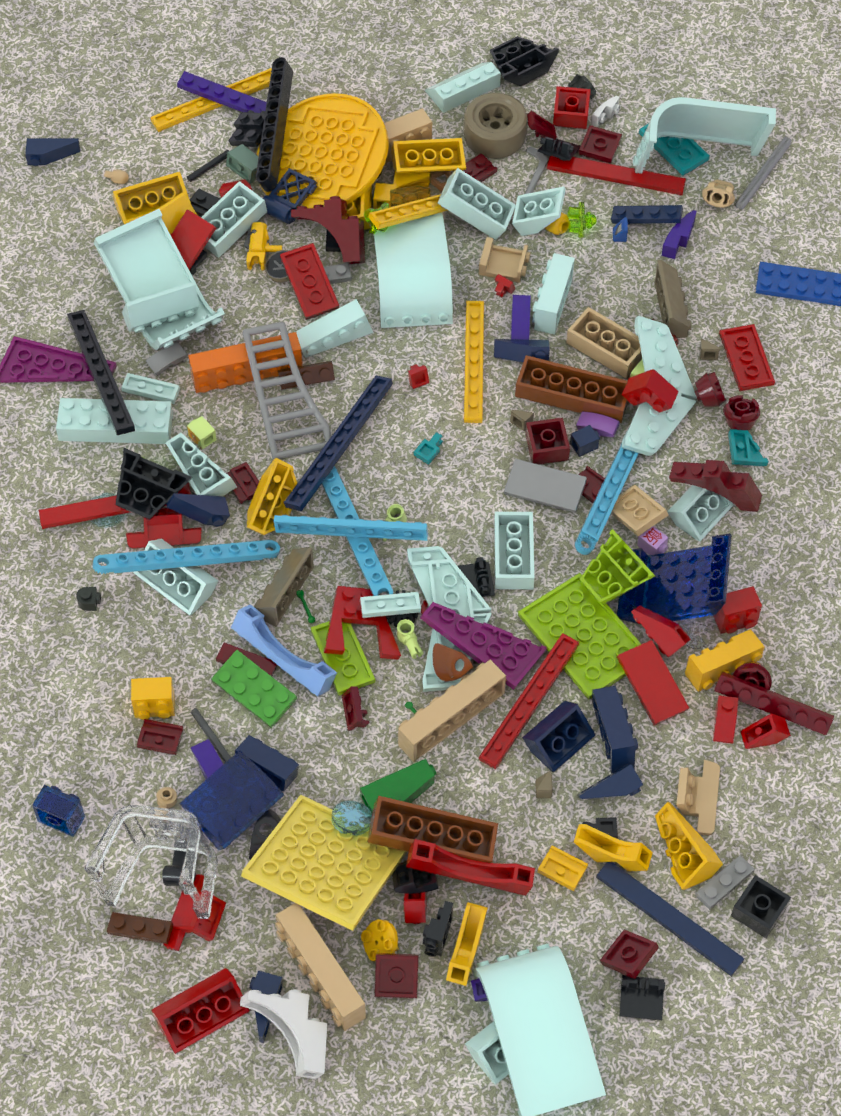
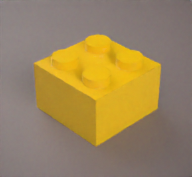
M172 677L131 679V702L135 718L142 720L149 719L150 717L166 719L170 716H175V693Z

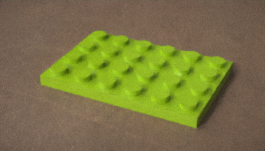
M578 573L518 611V616L540 643L547 648L548 652L551 651L562 633L579 642L578 648L563 670L586 698L590 700L593 689L610 687L626 676L617 659V655L637 647L641 643L606 603L601 604L580 580L581 573Z

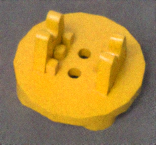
M377 919L371 922L366 930L361 933L364 950L371 961H376V953L394 954L395 951L399 950L397 931L393 924L387 920Z

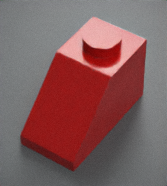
M718 695L713 741L733 744L738 698Z
M772 713L740 731L745 749L777 744L791 736L786 719Z
M427 892L404 894L405 923H426Z

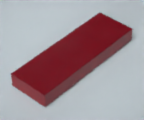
M225 642L216 657V662L224 664L238 650L270 676H273L278 666L271 659Z

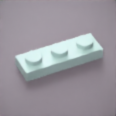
M127 373L121 387L122 392L159 401H171L172 404L175 403L180 391V385Z
M418 592L360 597L362 618L421 612Z

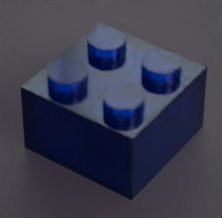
M44 785L32 804L38 822L72 837L75 836L85 818L80 798L74 794H65L56 786L49 787Z

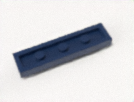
M682 205L614 206L611 222L617 224L624 217H627L628 224L681 223L683 207Z

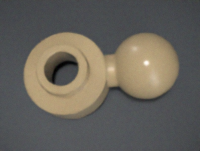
M170 787L161 788L157 792L156 798L159 807L154 810V818L158 822L167 821L170 817L169 808H172L177 803V793Z

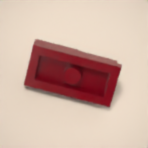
M533 111L527 114L528 126L531 130H535L536 137L541 135V138L549 137L554 140L557 138L555 125Z
M351 686L342 695L348 731H352L356 727L364 728L369 724L368 720L363 719L368 712L361 710L358 687Z

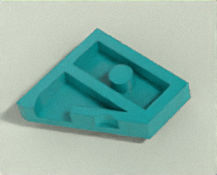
M729 430L728 438L733 465H768L767 457L763 458L759 452L760 447L753 441L748 430Z

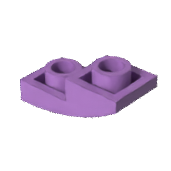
M582 412L576 426L580 430L591 425L593 430L599 433V436L614 437L620 423L618 420L605 415Z

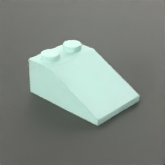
M565 187L519 195L517 197L512 224L521 236L536 234L560 218Z

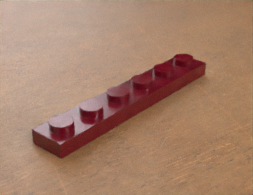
M723 671L714 689L715 692L728 697H736L740 702L770 714L784 717L788 721L823 735H827L834 720V715Z

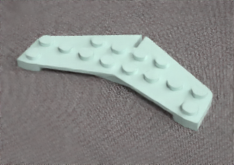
M637 316L634 327L635 333L639 337L644 371L656 370L679 391L672 408L660 413L654 410L647 402L639 404L629 429L623 437L622 448L651 456L658 451L697 402L695 401L697 397L669 327L664 323Z
M433 546L407 549L408 562L428 606L435 602L455 610L459 615L464 617L470 616L479 623H489L492 616L491 608L442 547ZM432 629L422 680L423 692L447 690L450 686L457 685L462 679L446 682L436 675L432 656L435 643L463 653L470 661L472 660L470 656L435 629ZM459 659L455 664V668L457 671H461L464 667V661Z

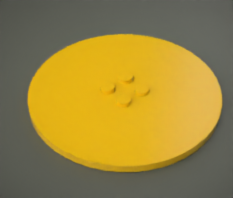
M347 94L317 95L293 105L288 109L278 182L289 168L315 180L317 183L316 190L312 195L309 194L301 205L307 206V208H313L314 205H324V200H329L331 196H340L341 199L347 201V205L353 202L375 182L387 158L389 139L381 116L366 101ZM260 144L257 150V156H259ZM291 175L287 180L288 183L296 181V177ZM309 183L300 184V188H307ZM297 186L288 188L289 193L298 191ZM280 190L277 196L285 195L286 190ZM264 191V193H265L266 195H270V193L272 192V191H270V192ZM299 196L291 197L290 202L295 204Z

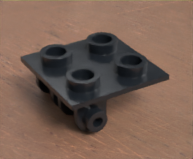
M542 137L540 141L542 146L537 152L543 153L545 156L557 157L563 161H570L581 145Z
M483 557L476 558L475 564L458 566L481 597L495 596L490 565Z
M622 975L619 1016L662 1021L665 990L664 979L636 977L633 979Z

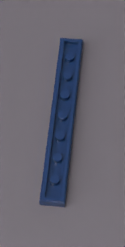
M607 862L597 874V879L731 977L743 963L745 958L613 862Z

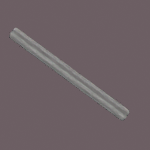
M784 137L736 201L735 206L740 210L745 208L791 145L792 140L790 138Z

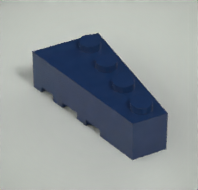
M616 686L593 689L592 704L597 723L600 725L602 742L605 741L607 760L611 759L610 772L613 773L628 763L632 764L635 770V751L638 750V742L632 736L633 727L627 721L628 712L622 706V694L618 693Z

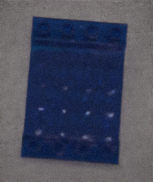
M731 533L712 536V544L710 546L649 556L642 548L632 549L654 573L655 577L619 597L618 618L638 624L634 620L631 611L639 605L671 621L716 615L726 603Z

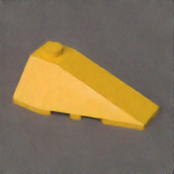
M667 802L655 815L661 838L666 840L668 847L665 850L666 855L671 858L673 867L670 868L672 875L682 890L710 879L723 865L710 845L670 802Z

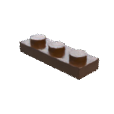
M332 361L298 367L305 385L335 380ZM290 368L278 370L279 377L292 375ZM296 382L280 385L281 390L298 387Z
M112 912L107 933L115 936L168 944L173 923L172 921Z

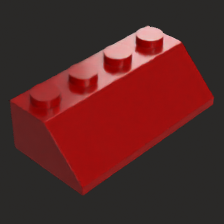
M224 968L153 1008L151 1011L170 1047L176 1054L250 1010L247 1007L240 1006V1000L243 996L231 972Z

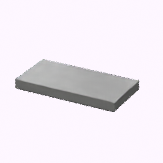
M515 459L504 494L576 513L587 477Z

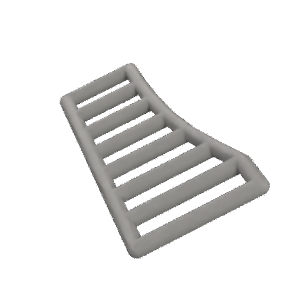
M277 322L244 329L242 334L272 458L283 459L322 450L331 438L330 427L318 410L302 380L294 358L286 324L284 322ZM280 330L282 340L253 346L251 335ZM284 347L286 358L257 363L255 353ZM289 364L292 375L261 381L260 370ZM296 382L300 390L299 392L266 399L263 388ZM304 398L309 407L270 416L267 406ZM314 415L319 422V425L274 434L272 423ZM323 431L325 442L278 452L276 441Z

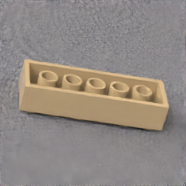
M491 659L486 663H481L470 675L466 674L457 685L450 686L442 696L435 697L426 708L419 709L410 720H404L398 728V746L415 762L505 694L506 675Z
M294 903L277 913L275 927L279 940L286 942L289 955L292 959L296 958L298 960V968L303 976L307 975L309 977V985L314 993L319 992L322 997L320 1001L326 1010L330 1009L333 1014L331 1018L337 1027L341 1026L343 1031H346L366 1018L364 1001L301 906Z

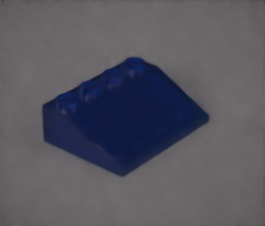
M239 750L179 804L218 850H222L279 801L284 794L258 766Z

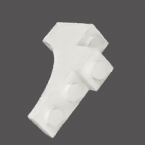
M296 989L289 990L282 997L279 994H261L262 992L259 990H250L241 997L240 1006L247 1007L264 1015L277 1026L286 1038L293 1053L296 1076L317 1079L325 1072L327 1023L320 1022L317 1018L308 1019L309 994H304Z

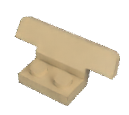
M704 760L702 777H694L689 768H680L676 805L682 815L698 817L697 832L699 835H711L715 830L720 766Z

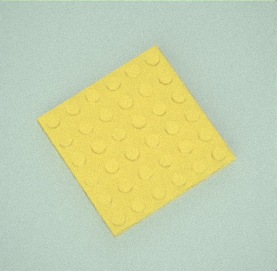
M300 795L242 870L241 877L353 931L407 851L367 843L370 827L366 825L361 827L356 821H354L355 825L352 824V821L348 827H345L344 824L347 823L346 817L340 816L338 818L334 816L337 814L342 815L341 813Z

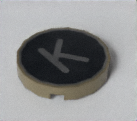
M290 250L277 251L266 260L265 272L272 281L279 283L290 281L280 259V254Z

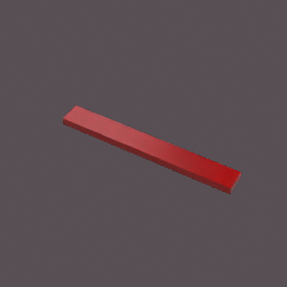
M550 156L547 165L548 170L677 195H683L686 178L643 170L642 174L635 173L634 168L572 157L570 161H563L557 157Z
M189 482L177 494H191ZM117 495L38 510L42 529L131 512L115 505Z
M564 633L561 634L479 756L480 761L495 770L497 769L578 648V641Z

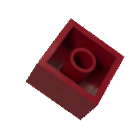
M563 417L526 422L525 437L532 463L540 465L569 460L570 445Z

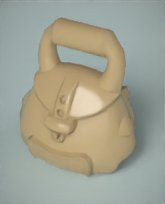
M719 179L711 181L702 190V197L709 205L719 208L728 207L735 201L734 186L731 182Z

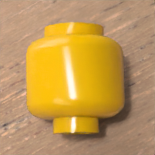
M561 212L560 218L545 227V229L555 235L565 233L570 225L568 216Z

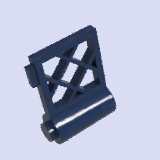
M289 168L270 195L262 198L265 200L266 214L286 224H291L296 220L291 217V210L297 209L309 194H313L317 188L316 181ZM291 175L296 177V181L287 182ZM309 183L307 188H300V184ZM297 186L298 191L289 193L288 188ZM280 190H286L285 195L277 196ZM299 196L295 204L290 202L291 197Z

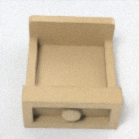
M486 237L479 263V275L496 278L500 274L510 281L520 283L522 276L525 277L527 266H525V263H529L531 252H528V245H524L523 250L493 245L494 238Z

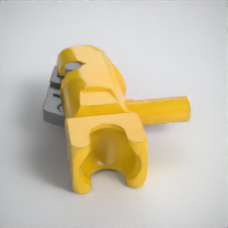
M263 222L252 223L244 242V247L249 250L246 259L248 270H251L255 263L261 265V270H265L266 252L283 250L282 245H269L267 243L269 240L267 224Z

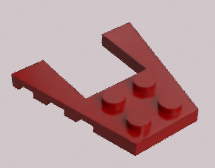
M337 586L324 653L343 655L345 651L343 622L375 625L377 628L380 658L399 660L401 653L386 616L362 618L360 597L373 596L370 589Z

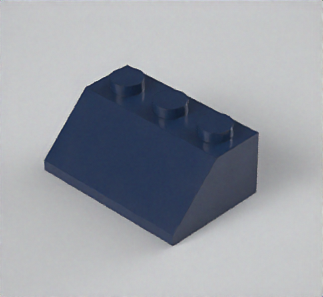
M563 701L522 738L530 752L550 771L555 772L596 734L578 704Z

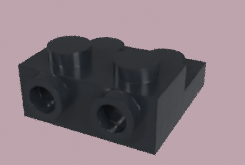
M252 110L241 112L234 122L236 130L228 140L230 145L239 146L243 144L246 147H258L262 138L265 111L255 113Z
M445 901L444 907H439L437 919L431 918L430 924H426L424 927L422 944L425 945L424 953L428 956H442L453 919L452 902Z

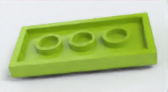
M329 621L310 627L324 663L337 672L333 684L338 696L344 694L351 686L358 687L359 689L375 683V677L351 623L342 622L345 647L343 655L324 653L326 636L330 625Z

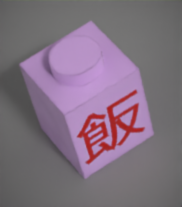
M653 526L638 537L637 546L655 559L659 554L663 555L668 549L669 537Z

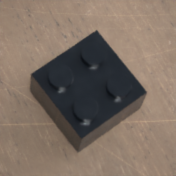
M755 875L734 905L731 917L767 939L787 909L791 897Z

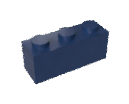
M250 735L235 750L234 763L283 792L298 775L299 764L295 760L284 756L278 750L267 746L261 740Z

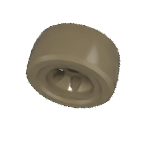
M495 92L480 95L468 104L464 114L463 132L465 141L473 152L478 155L482 153L486 158H505L516 153L524 144L527 135L528 118L526 109L518 99L504 93Z

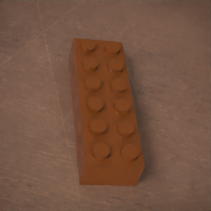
M526 355L516 382L515 397L577 413L591 412L605 415L618 420L622 424L628 400L622 396L627 380Z
M378 796L373 807L367 843L409 852L411 844L417 839L434 843L442 849L464 858L492 863L498 823Z

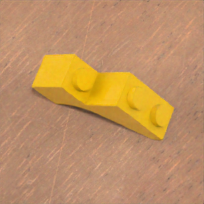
M395 171L393 184L376 183L373 208H390L398 197L429 187L430 172L396 173Z
M579 824L574 843L596 862H617L628 872L648 871L653 852L642 842L622 841L586 824Z
M467 902L456 946L449 963L446 981L464 986L467 985L475 955L480 945L488 907Z

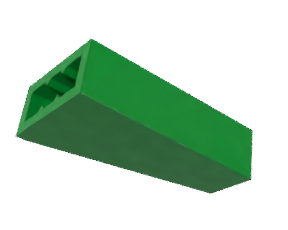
M424 759L361 787L360 797L371 818L374 803L378 796L412 803L435 783V768Z

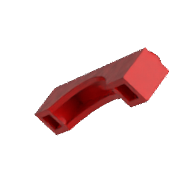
M417 839L413 841L409 848L406 864L408 868L524 896L533 887L535 868L516 863H488L464 858L450 853L434 843Z

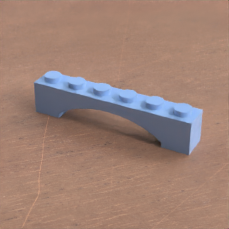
M251 604L238 610L231 628L239 636L246 639L253 647L265 654L268 659L275 662L282 670L290 674L297 682L304 685L317 697L330 690L337 675L335 670L323 661L318 664L311 663L288 651L267 627L263 619L265 615Z

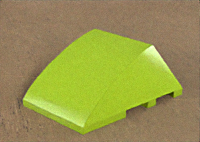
M613 529L610 531V537L605 545H601V551L596 559H592L580 578L601 604L610 602L655 577L654 573Z

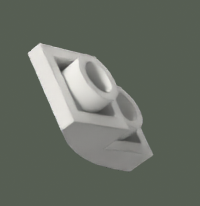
M619 96L607 100L592 114L591 126L598 127L600 123L605 122L606 117L611 119L614 114H618L621 107Z

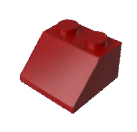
M557 86L553 125L587 129L591 89Z

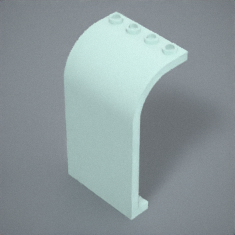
M685 97L667 100L655 110L637 148L636 156L634 155L633 158L635 173L642 174L643 167L646 165V159H649L650 151H653L657 138L665 136L751 146V156H758L776 124V108Z
M371 209L372 212L378 211V210H382V209ZM443 213L433 214L377 229L372 223L378 270L381 328L453 324L451 270Z
M160 209L98 236L94 240V245L125 303L195 282L162 220ZM195 282L199 302L196 314L188 317L185 315L179 316V319L173 322L164 321L158 327H145V330L141 333L155 350L162 347L166 349L179 339L180 341L187 339L193 332L199 333L210 324L214 326L220 323L225 315L222 307L217 312L213 311L205 301Z
M549 943L538 946V951L531 953L529 949L517 952V956L513 958L505 955L496 958L497 962L489 964L488 960L477 963V968L472 970L474 978L478 977L489 1002L519 1108V1116H536L606 1095L570 970L558 946L550 947Z

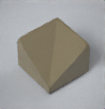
M701 339L699 347L700 360H718L720 347Z
M512 410L510 422L525 431L526 422H533L534 413Z
M551 771L536 779V798L552 797L553 783Z

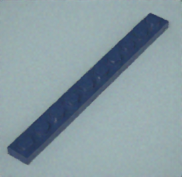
M378 375L373 378L284 501L286 508L302 512L393 385L391 378Z

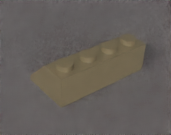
M658 260L654 283L662 323L669 327L673 339L687 338L688 330H691V321L687 320L688 307L684 305L685 292L681 291L682 278L681 276L678 277L677 269L662 260Z
M311 547L296 548L289 555L287 554L280 570H276L272 583L265 587L263 597L255 603L254 608L265 615L263 618L265 622L277 627L296 597V592L301 589L313 570V549Z

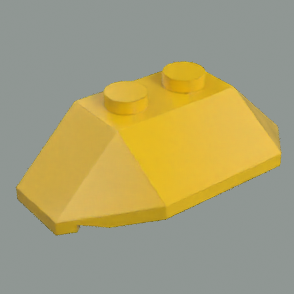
M275 458L259 481L248 508L247 528L266 535L275 531V515L290 516L292 509L286 508L284 501L297 485L292 465L278 458Z

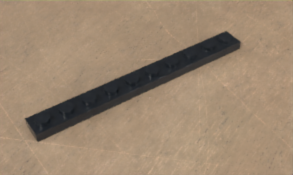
M85 310L68 313L69 324L116 435L134 432V423Z

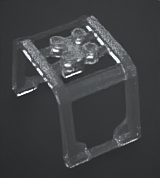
M128 805L118 810L84 868L108 906L116 907L125 883L140 854L145 849L155 847L186 851L178 884L184 894L191 896L194 902L193 910L197 917L208 919L211 913L218 859L214 849L208 845L201 832L198 819L187 811L143 805ZM136 816L150 819L149 826L154 829L155 836H146ZM184 822L191 825L190 829L183 826ZM123 825L134 845L130 849L111 886L107 889L102 882L105 873L104 858L118 830ZM198 853L208 857L201 896L193 884Z

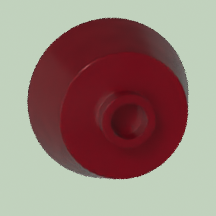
M706 372L695 382L697 388L694 391L698 401L702 400L704 407H719L720 404L726 402L715 372L709 374Z
M737 395L729 398V402L723 408V413L731 429L750 430L760 416V409L755 399L752 398L751 401L744 399L743 395Z
M747 662L739 666L733 673V676L768 690L771 688L772 679L770 673L758 662Z

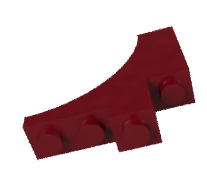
M331 196L329 200H324V205H314L313 208L298 206L297 209L291 210L292 218L311 220L323 225L336 239L344 263H365L364 221L359 219L358 216L347 217V201L341 199L340 196Z
M706 460V463L673 462L669 476L671 482L690 484L710 490L731 501L741 511L758 512L762 494L749 473L731 472L725 461Z

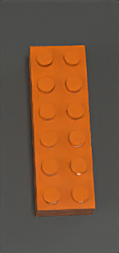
M288 333L296 364L298 367L302 366L301 347L297 333ZM281 335L255 340L252 341V344L255 346L282 339ZM245 343L188 355L191 377L196 393H205L213 389H224L227 386L242 385L245 382L254 381ZM284 347L255 353L257 363L286 358ZM289 364L260 370L261 380L268 377H278V370L290 368Z

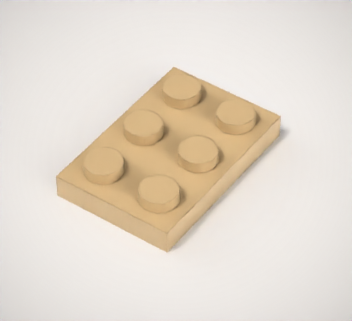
M633 485L618 496L611 512L616 519L637 536H640L668 516L665 508L636 485Z

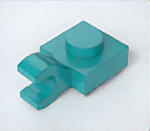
M436 432L430 441L424 439L415 449L414 456L429 465L440 452L439 446L443 442L441 440L443 436Z

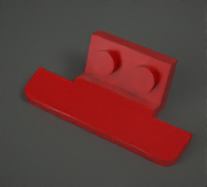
M162 508L151 520L143 517L144 532L126 533L127 544L132 549L146 548L149 541L163 539L171 546L187 545L201 542L202 527L183 529L182 514L169 508Z
M196 874L195 881L190 886L183 887L171 920L173 928L168 944L163 943L167 949L179 951L185 933L192 932L207 941H213L226 902L208 892H201L206 878L202 874Z

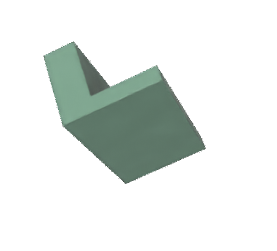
M241 144L227 152L226 166L251 184L255 181L259 156Z

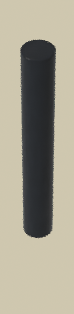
M229 150L224 151L188 175V181L192 182L225 160Z

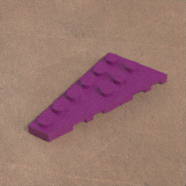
M16 336L13 337L0 363V383L94 381L82 353ZM106 360L113 375L117 367L116 362Z
M432 602L420 617L425 623L479 664L486 663L491 659L506 675L505 684L513 690L547 650L543 645L537 646L528 639L524 638L522 640L498 627L485 622L483 624L479 623L470 616L464 617L457 614L455 610Z

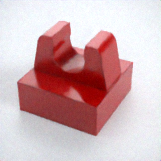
M498 274L494 279L497 285L494 290L497 292L496 295L502 298L506 292L512 294L515 290L514 283Z
M417 364L410 366L408 376L412 389L429 383L428 370L425 365L420 367Z

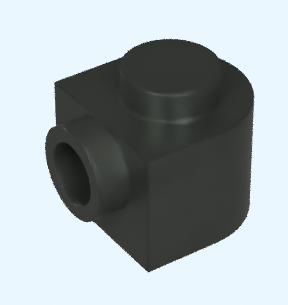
M83 587L78 590L76 598L80 609L84 611H97V604H101V593L97 592V587Z

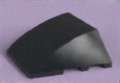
M518 36L490 49V54L503 79L517 86H522L548 73L559 53L558 48L549 49L545 44L536 45L533 41Z
M124 448L115 505L151 520L168 503L174 493L177 494L192 479V476L178 470H170L142 458L138 453Z

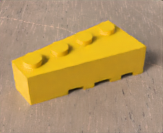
M749 629L731 637L728 643L724 641L717 643L711 651L709 648H706L697 657L695 654L690 655L685 675L698 692L703 689L708 690L718 681L722 671L731 675L739 666L747 662H757L760 660L765 646L754 632Z

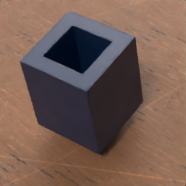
M588 425L571 433L570 445L577 455L581 457L598 449L599 433L593 430L591 425Z

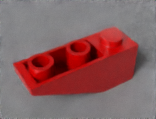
M640 605L631 611L634 620L645 628L647 636L658 644L660 652L667 655L668 658L691 640L679 624Z

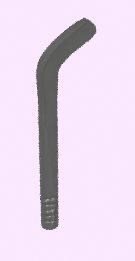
M192 709L190 713L233 775L241 780L258 777L248 770H241L234 763V760L198 709Z

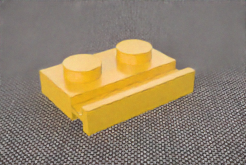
M552 845L539 866L537 873L575 891L585 870L588 868V863Z

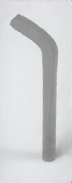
M528 147L526 152L538 159L539 164L524 194L533 193L547 165V157L543 153L537 152L538 150L533 147Z

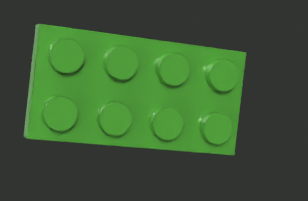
M238 650L231 655L211 678L213 683L271 728L297 699L294 693Z

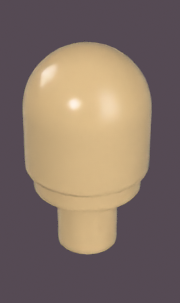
M114 169L113 172L105 170L104 177L111 178V181L114 183L126 184L129 180L128 173L123 170Z

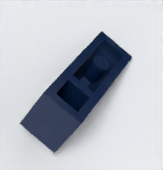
M27 138L25 152L27 165H47L79 153L81 151L79 138Z
M494 339L495 358L524 362L527 355L549 361V340Z
M174 493L166 504L167 508L204 525L223 526L230 516L226 498L222 496Z
M628 763L578 793L577 796L580 799L627 796L628 794L633 796L641 791L640 787L643 786V783L632 764Z
M258 970L256 977L251 979L249 989L259 990L262 992L261 994L280 995L283 987V977ZM255 1011L259 1041L264 1043L271 1021Z

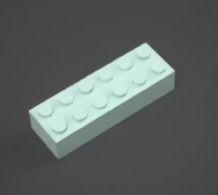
M60 398L56 425L58 440L166 444L165 442L171 438L172 403L171 401L124 400L134 423L135 431L116 435L102 399Z

